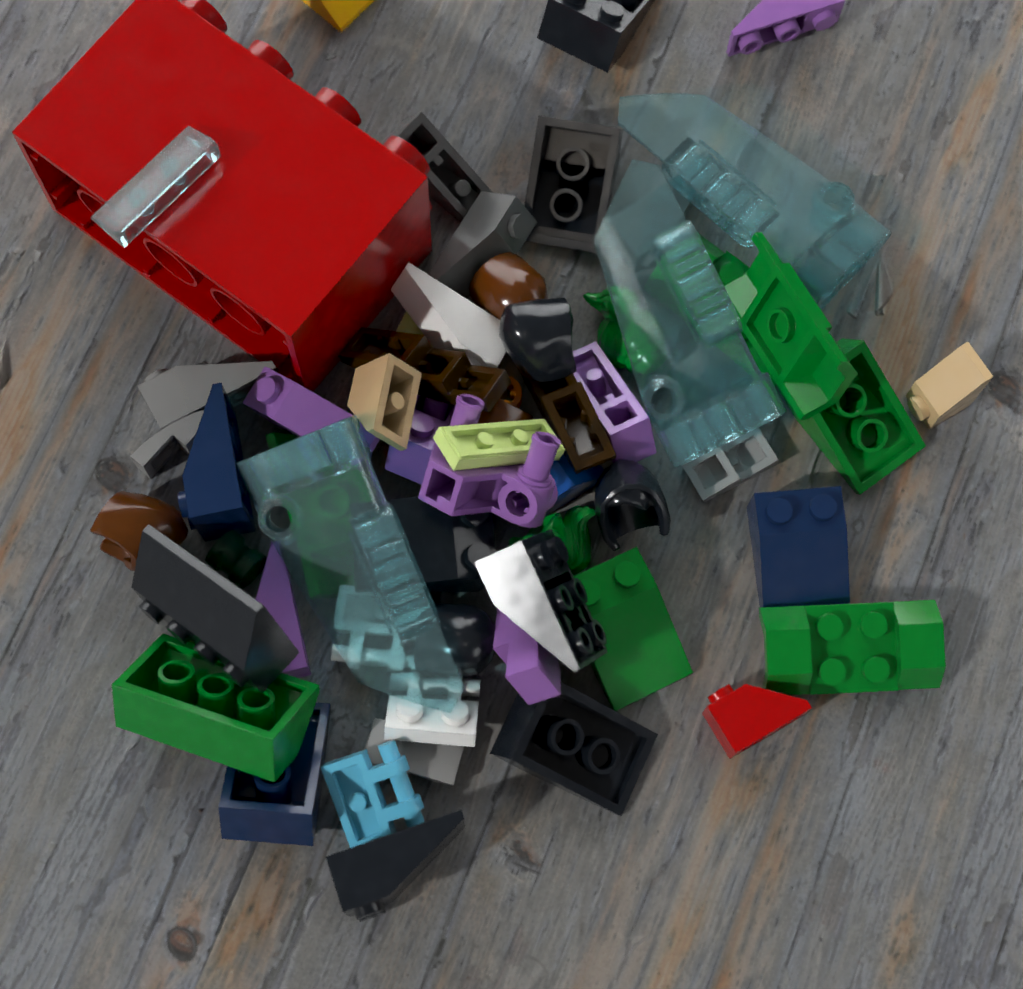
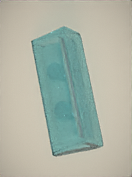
M187 126L91 216L92 220L125 248L221 157L217 142L198 130Z

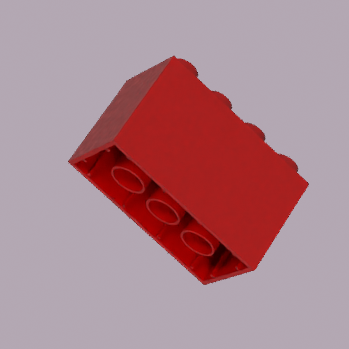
M135 0L12 131V134L55 212L258 362L273 361L279 374L314 392L340 361L338 355L361 327L367 328L393 298L394 294L391 288L407 263L409 262L418 268L431 253L430 211L432 210V204L429 200L428 176H426L430 172L429 164L423 155L406 140L398 136H390L382 145L358 128L361 124L358 112L336 91L323 87L313 96L291 80L294 77V72L290 64L271 45L261 40H254L246 49L226 35L227 24L208 1Z

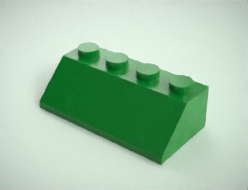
M163 633L111 684L116 727L274 783L298 755L320 693V685L285 673H281L263 694L248 682L241 688L222 671V668L225 666L218 661L212 666L193 649L196 644L188 642L184 645L175 637Z

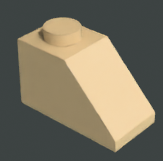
M966 342L914 382L905 395L908 399V407L917 420L923 421L930 430L970 406L994 376L970 343Z
M390 353L355 368L347 406L367 432L399 451L407 449L422 373Z

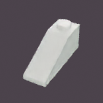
M408 262L392 286L391 291L426 336L432 347L465 352L471 365L497 368L506 353L502 340L499 337L500 320Z

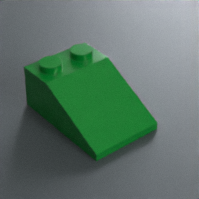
M841 338L837 343L858 374L836 404L807 420L800 421L778 385L776 387L798 423L853 491L860 495L926 447L865 341Z
M637 546L574 576V578H578L582 582L588 597L586 605L593 620L595 619L601 624L606 634L607 643L605 647L608 653L590 663V666L614 711L625 708L693 674L658 586Z

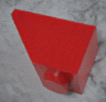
M728 684L707 697L711 704L705 708L702 715L727 756L731 759L801 718L812 709V706L808 700L744 684L733 690L732 686Z

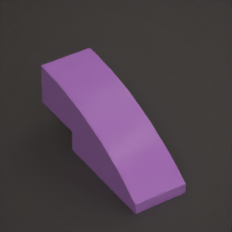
M497 608L493 649L507 665L506 679L528 705L561 695V672L558 658Z

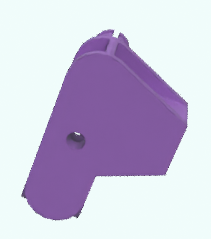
M460 394V396H457L449 426L478 424L481 412L485 406L484 401L470 394ZM536 432L532 435V442L525 464L456 471L452 470L435 442L418 499L450 516L492 512L518 526L527 528L541 526L547 510L552 508L557 501L558 491L550 471L561 441L550 433Z

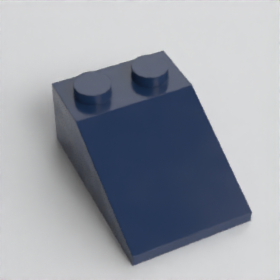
M222 383L212 385L182 475L184 491L178 492V502L182 517H188L191 530L197 529L205 542L256 532L236 411Z
M841 486L754 493L746 508L759 606L780 607L850 603L847 524Z
M316 702L298 755L275 783L227 766L218 806L222 839L303 846L314 845L323 782V773L320 767L325 764L331 710L330 703Z

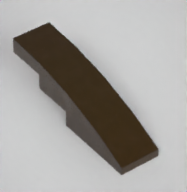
M361 327L338 355L341 362L357 368L390 353L422 373L418 395L451 405H456V398L460 394L474 395L484 401L485 406L482 411L489 413L511 384L505 369L471 365L465 352L431 348L426 336L420 334Z
M521 374L543 419L547 421L565 448L563 454L575 474L616 458V453L581 381L577 382L574 374L547 382L530 380Z

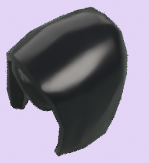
M565 298L535 299L513 303L505 307L500 319L499 337L506 352L523 376L530 380L547 382L559 380L577 372L572 351L574 319L571 307Z
M619 459L605 468L596 483L595 510L603 540L609 549L613 551L620 549L617 541L619 537L645 527L659 526L660 534L662 536L668 535L671 519L667 502L657 479L651 472L635 461Z
M431 603L426 608L419 626L416 647L418 665L433 674L464 677L479 674L490 664L496 653L493 649L494 623L487 613L475 605Z

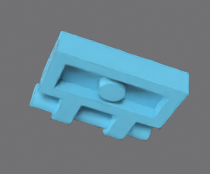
M395 740L387 741L378 746L383 759L381 764L373 766L367 749L326 762L320 767L350 848L397 832L393 820L404 817L408 828L425 822L421 812L424 808L421 796L413 791L406 772L410 769L406 756L400 755ZM390 778L398 801L387 804L379 781Z

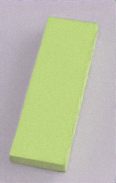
M545 419L442 426L438 427L433 439L452 470L456 471L525 464L533 433L547 432L554 436L556 435ZM560 444L554 461H559L565 451L562 444Z

